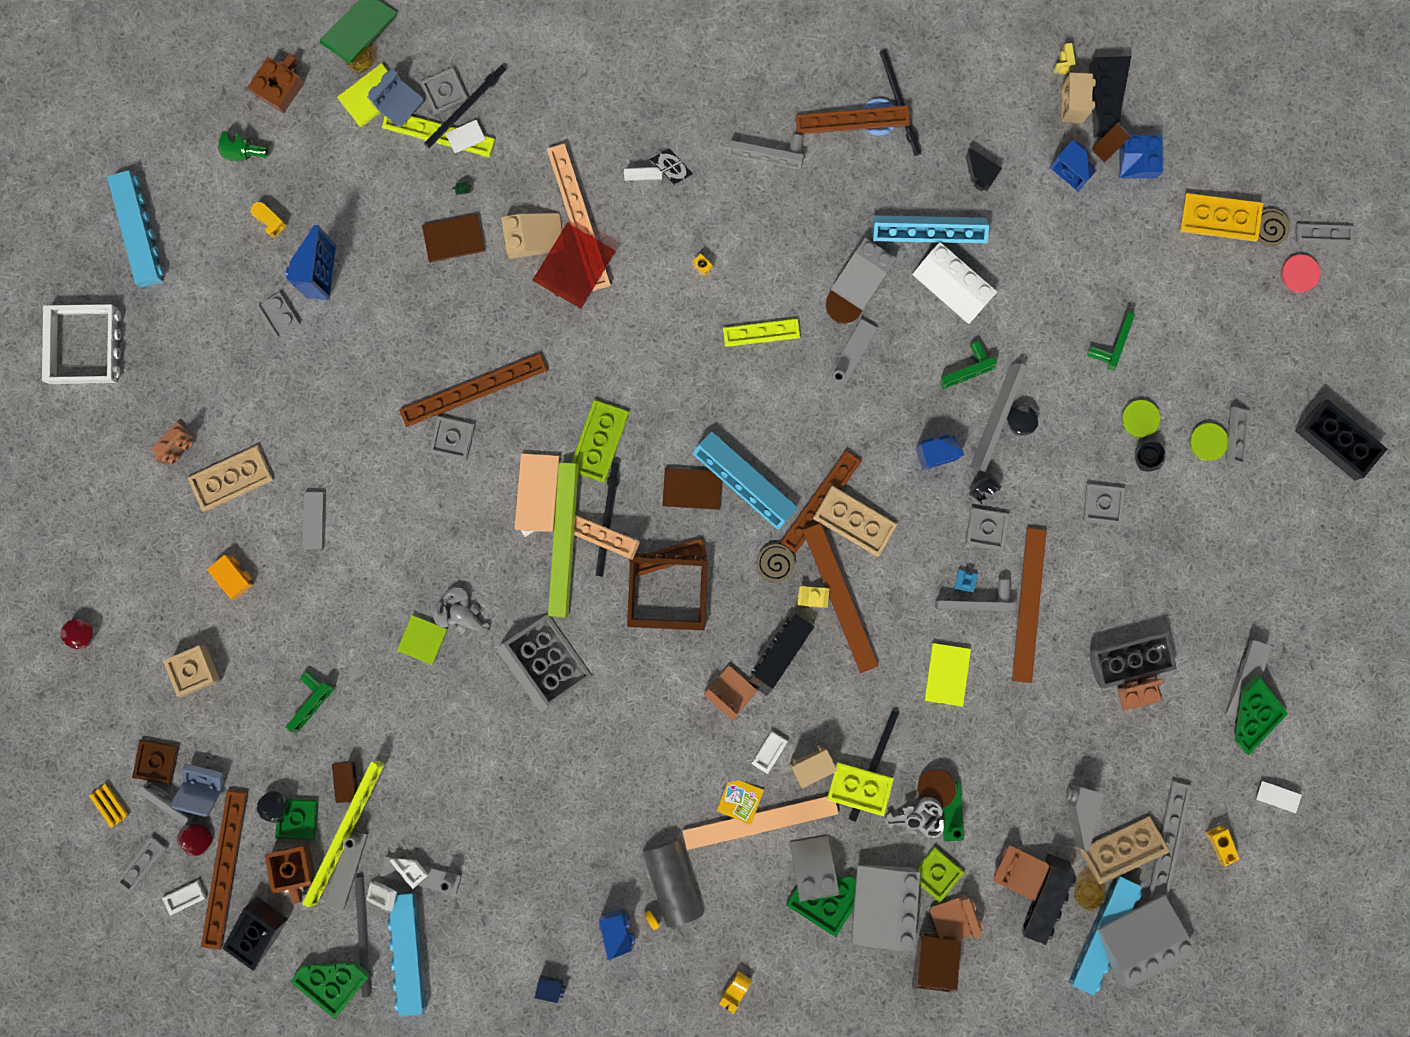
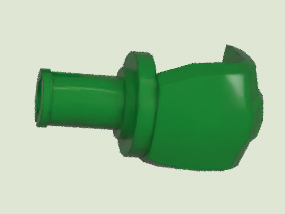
M223 131L220 135L218 151L226 160L244 162L250 156L267 158L268 146L251 144L249 138L242 140L236 132L235 142H230L229 134L226 131Z

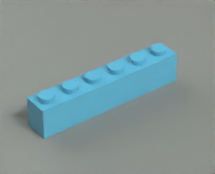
M129 170L107 176L135 284L142 288L163 282L164 270L158 264L157 258L160 256L158 249L153 245L152 240H155L152 229H149L148 226L150 217L147 211H144L145 199L138 189L141 186L138 176H135Z
M873 215L872 219L873 241L988 242L989 223L986 218Z
M713 432L692 453L777 530L797 510L798 507L791 500L787 499L763 475L752 468L748 462L743 460Z
M1121 876L1113 879L1070 977L1069 983L1072 986L1093 996L1100 990L1102 986L1101 979L1108 972L1110 963L1098 928L1134 910L1135 902L1141 897L1142 886Z
M415 891L396 893L393 910L390 911V919H388V930L392 932V939H390L389 945L394 959L391 960L392 971H395L393 990L397 991V999H395L394 1003L395 1011H398L399 1017L420 1015L425 1011L416 893Z

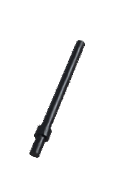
M882 50L879 53L897 106H905L887 50ZM910 121V126H904L907 133L906 139L911 144L914 156H919L922 154L917 141L919 138Z
M500 65L492 74H489L481 86L424 142L425 146L430 148L489 87H493L498 82L497 79L506 71V68Z
M612 462L610 477L607 479L608 492L603 526L609 529L615 490L619 483L617 478L619 463ZM599 546L595 576L603 577L607 549Z
M892 711L868 771L876 773L899 715L895 711ZM853 808L849 819L856 822L860 809Z

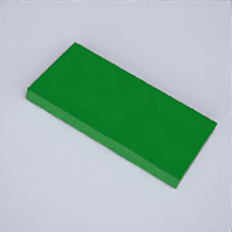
M358 0L320 39V44L351 64L396 18L397 12L379 0Z

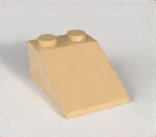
M559 213L516 214L501 217L509 259L565 250Z

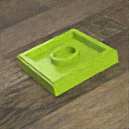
M411 615L397 651L433 665L448 629L441 628L434 623Z
M935 846L916 868L920 872L919 885L939 902L944 899L965 873Z

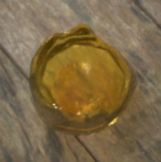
M368 46L351 64L344 59L343 61L351 72L360 74L372 66L374 54L372 48Z
M1085 878L1080 880L1074 888V899L1082 909L1092 911L1104 903L1105 891L1101 885H1098L1097 881Z

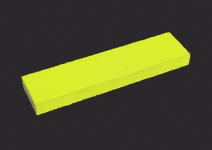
M798 319L723 327L725 347L800 338Z

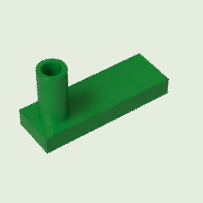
M1127 313L1114 352L1091 346L1088 357L1109 363L1107 369L1115 371L1135 314Z
M980 340L970 344L978 363L941 377L940 385L942 390L995 370L997 365L995 357L988 359Z
M309 671L304 672L300 680L314 693L285 726V728L293 733H298L335 690L330 683H321Z
M955 781L957 793L953 802L942 808L944 842L964 841L960 781Z

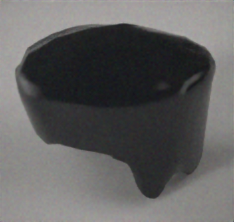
M1019 405L1010 411L1007 416V422L1014 435L1025 436L1033 433L1038 427V416L1030 406Z
M1155 440L1142 443L1135 451V461L1139 469L1147 472L1160 469L1165 462V449L1160 442Z
M990 473L979 479L972 486L969 495L974 497L980 504H983L982 499H987L984 494L985 492L992 495L997 490H1000L1002 486L994 475Z
M267 792L257 803V813L265 821L272 823L284 822L283 816L288 807V801L279 792Z

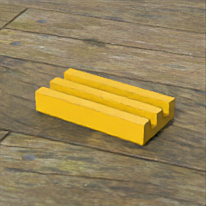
M104 784L89 795L110 827L115 826L129 816L108 784ZM103 791L106 792V794L109 796V798L111 799V801L113 802V804L122 816H118L110 802L103 794ZM97 795L100 797V799L102 800L106 808L109 810L115 821H113V819L110 817L102 803L97 798Z

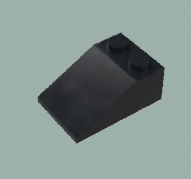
M257 896L243 908L222 949L254 971L281 933L288 918Z

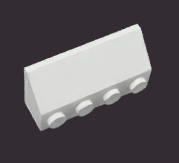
M941 242L929 253L912 274L968 324L997 293L995 289Z

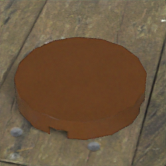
M831 291L826 299L825 308L827 314L837 323L848 324L854 322L862 312L861 309L834 291Z
M941 769L927 771L921 776L917 791L920 799L932 797L943 808L953 802L956 797L957 786L950 773Z

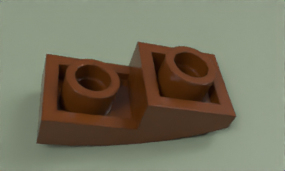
M1117 123L1092 150L1105 163L1131 135Z

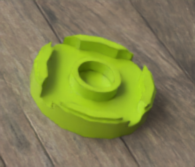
M1146 400L1133 401L1127 405L1121 417L1125 431L1137 438L1148 437L1156 432L1161 419L1156 406Z
M1201 424L1190 435V449L1201 460L1212 461L1219 459L1227 450V433L1217 424Z

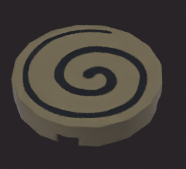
M1277 209L1263 210L1257 241L1261 245L1268 247L1281 244L1290 233L1288 218Z
M772 544L763 548L756 561L760 575L771 582H781L787 579L795 566L794 556L791 551L779 544Z

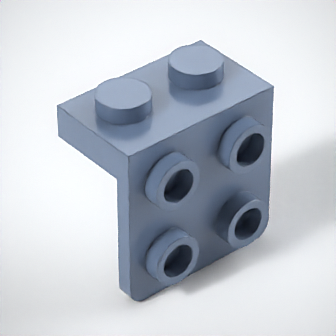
M393 69L382 76L381 82L371 88L367 96L372 106L398 127L403 126L423 103V98L406 85Z
M185 763L182 769L183 782L171 802V807L206 817L210 814L223 790V773Z

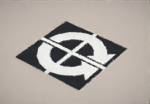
M670 148L650 158L673 185L693 175Z

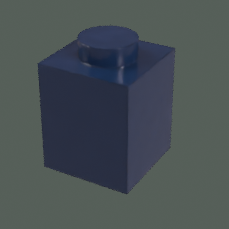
M540 975L534 998L558 1003L559 998L564 997L566 986H562L563 980Z

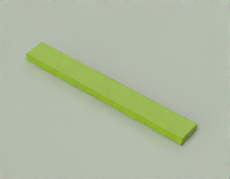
M559 463L548 609V616L568 617L579 468V464Z

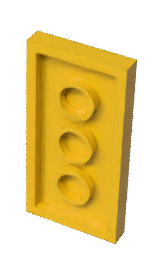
M1186 193L1180 232L1257 242L1263 203Z

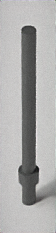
M355 877L360 966L368 971L363 877ZM371 975L361 987L362 997H370L369 981L371 980Z

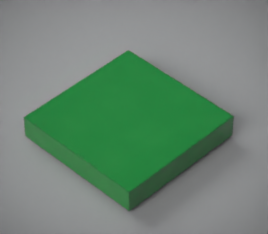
M287 799L288 807L283 816L284 822H276L275 838L315 840L318 800Z

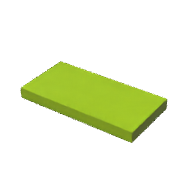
M593 399L571 462L579 464L578 475L602 483L606 482L630 411Z

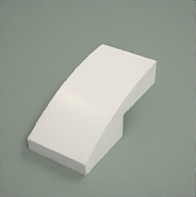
M1262 781L1256 800L1296 813L1302 795Z

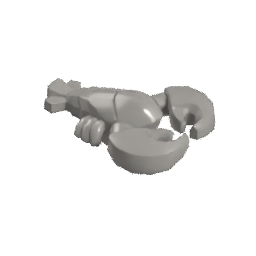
M461 587L449 589L444 594L443 599L446 600L449 596H453L447 602H460V605H454L450 608L451 617L448 618L447 608L444 606L441 613L442 603L439 602L433 611L435 623L441 628L458 624L454 628L458 632L465 633L466 628L474 631L476 630L477 637L479 638L486 636L490 625L488 623L482 625L481 621L478 620L476 615L480 612V609L474 603H472L470 609L468 608V592Z
M924 797L919 801L916 809L913 806L903 808L904 813L897 814L896 816H893L891 812L887 813L885 823L891 829L894 825L906 827V833L916 835V830L919 829L928 838H937L944 831L943 818H940L938 825H935L937 818L933 819L928 825L926 823L929 820V814L936 816L934 809L938 811L939 816H942L943 809L936 799Z

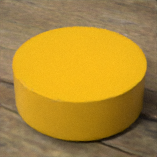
M648 910L643 914L653 931L659 928L660 925L651 911Z

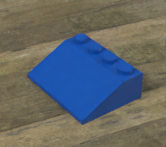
M319 225L312 227L290 260L289 267L286 268V278L306 298L329 300L336 244Z

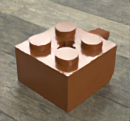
M290 54L283 62L280 61L279 63L267 57L248 85V90L252 95L284 114L304 83L300 76L295 74L296 70L294 68L298 61Z
M304 844L265 854L272 892L286 891V895L290 894L292 904L302 902L301 891H305L304 886L312 885L315 878L310 845ZM291 865L293 867V871H289L288 866Z

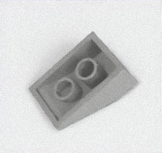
M865 238L831 290L863 310L893 267L897 258Z
M1072 784V787L1067 790L1066 799H1068L1067 804L1077 847L1089 852L1104 794Z
M828 836L790 842L799 901L839 895Z

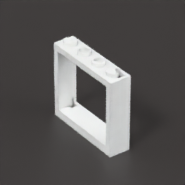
M112 304L43 306L42 381L48 384L117 383V378L120 377L118 359L121 357V351L118 348V340L121 339V332L118 329V321H121L120 310ZM108 314L107 376L57 377L58 315Z

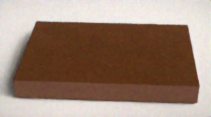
M477 214L422 225L430 263L485 252Z
M665 468L663 507L720 510L721 479L712 471Z

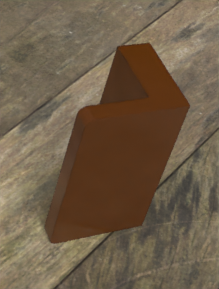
M355 761L333 764L332 773L336 803L352 802L358 790Z

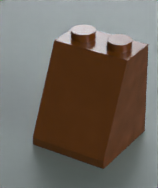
M924 933V936L919 937L912 987L949 993L958 991L961 941H956V937L944 936V939L936 938L935 934Z

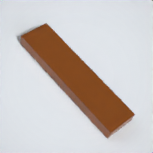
M702 538L646 554V557H654V554H665V558H673V555H685V559H692V556L707 557ZM636 563V577L675 565Z

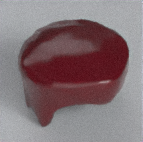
M72 619L61 628V640L72 649L88 647L93 636V627L84 620Z
M195 823L184 826L177 835L178 845L190 856L202 855L210 847L213 840L206 827Z

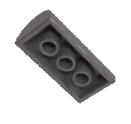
M1167 631L1090 651V663L1094 677L1101 689L1177 669Z
M680 839L642 851L666 927L686 924L703 916Z

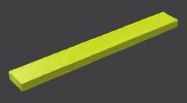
M371 761L302 905L311 907L318 904L345 848L343 845L344 841L351 836L385 766L384 763Z

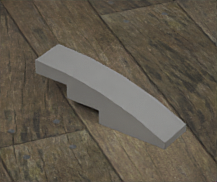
M1250 640L1246 658L1242 659L1238 678H1235L1225 715L1238 719L1242 689L1255 675L1262 679L1271 645Z

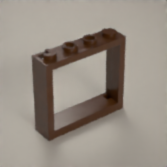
M635 553L633 560L630 559L627 627L705 631L708 560H704V556H692V559H685V555H673V558H665V554H654V557H646L645 553ZM636 563L702 566L699 621L634 618Z

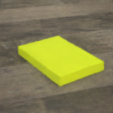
M382 63L337 96L338 100L360 127L380 113V111L372 106L367 96L371 88L377 86L381 82L382 76L388 72Z
M932 643L924 701L963 707L971 649Z
M837 762V772L834 773L827 800L884 816L894 778Z

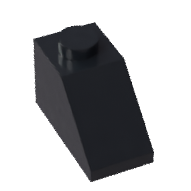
M970 148L966 155V161L971 182L974 183L976 189L988 191L1002 168Z

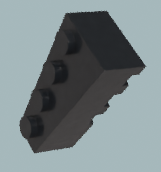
M1132 56L1094 57L1089 64V73L1093 74V79L1096 80L1095 86L1092 88V101L1095 102V108L1092 109L1094 138L1104 137L1120 121Z
M796 613L792 618L787 617L782 625L785 627L782 633L777 632L772 640L774 645L771 649L767 647L761 656L764 658L761 664L757 663L751 671L753 675L748 683L766 696L774 689L815 627Z
M1049 853L1046 860L1049 862L1050 869L1037 898L1033 900L1035 904H1030L1022 928L1025 938L1044 945L1047 944L1049 939H1052L1055 930L1054 925L1056 922H1059L1062 915L1061 908L1063 904L1066 905L1068 902L1069 889L1076 882L1075 872L1070 861Z

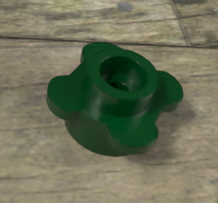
M459 182L452 189H455L456 195L471 193L470 187L472 185H468L467 182Z

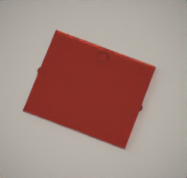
M566 223L532 281L554 293L555 296H559L582 309L616 250L595 239L592 235H588L573 225Z

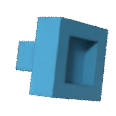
M958 570L954 589L974 593L978 574Z

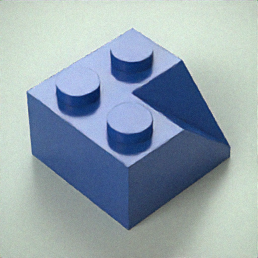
M1131 135L1119 148L1120 178L1157 179L1163 173L1162 135Z
M1073 140L1050 167L1051 170L1077 192L1097 171L1094 165L1088 161L1087 152L1084 150V147Z
M949 435L938 437L936 440L933 437L924 439L916 448L922 471L957 461L965 456L956 437H949Z
M624 909L601 914L599 924L607 959L611 960L632 951L635 938L633 932L629 933L631 925L629 913L625 914Z

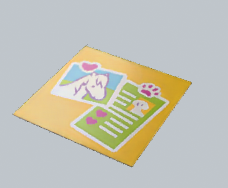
M740 780L728 782L717 812L751 825L764 790Z

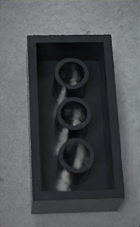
M1328 399L1318 403L1295 431L1354 481L1365 478L1388 450V448Z

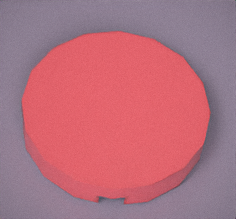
M1296 255L1284 263L1281 269V278L1288 289L1303 293L1317 285L1320 279V268L1313 258L1307 255Z

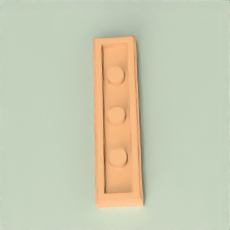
M575 515V536L633 560L640 544L639 541Z

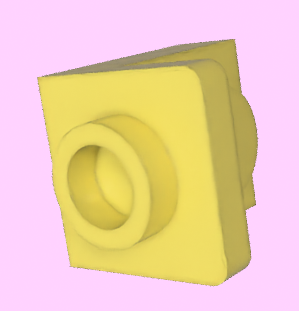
M1072 43L1064 44L1059 52L1060 63L1055 65L1053 73L1066 75L1073 70L1076 64Z
M800 586L798 605L828 608L830 589Z

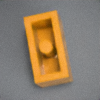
M223 555L206 570L230 599L236 600L253 586L251 583L252 577L248 572L242 571L238 567L240 562L234 556Z

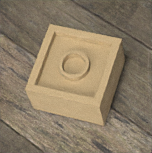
M1069 73L1062 84L1061 122L1084 123L1092 109L1095 108V102L1092 101V88L1095 86L1096 80L1093 79V74Z
M199 645L163 660L177 697L187 696L220 682L207 646Z
M817 746L818 751L797 761L794 758L791 759L793 763L789 765L801 788L837 772L827 749Z

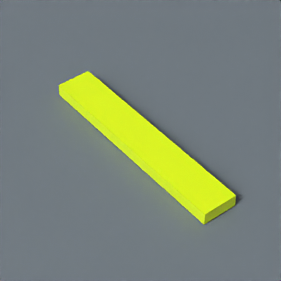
M385 116L382 128L427 140L442 124L411 116L403 126L398 127ZM450 127L435 143L452 147L446 133L456 128ZM484 136V141L468 147L464 151L490 158L495 139Z

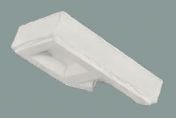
M397 858L390 860L391 864L412 889L429 875L417 860Z

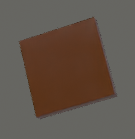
M140 739L132 778L171 785L179 746Z

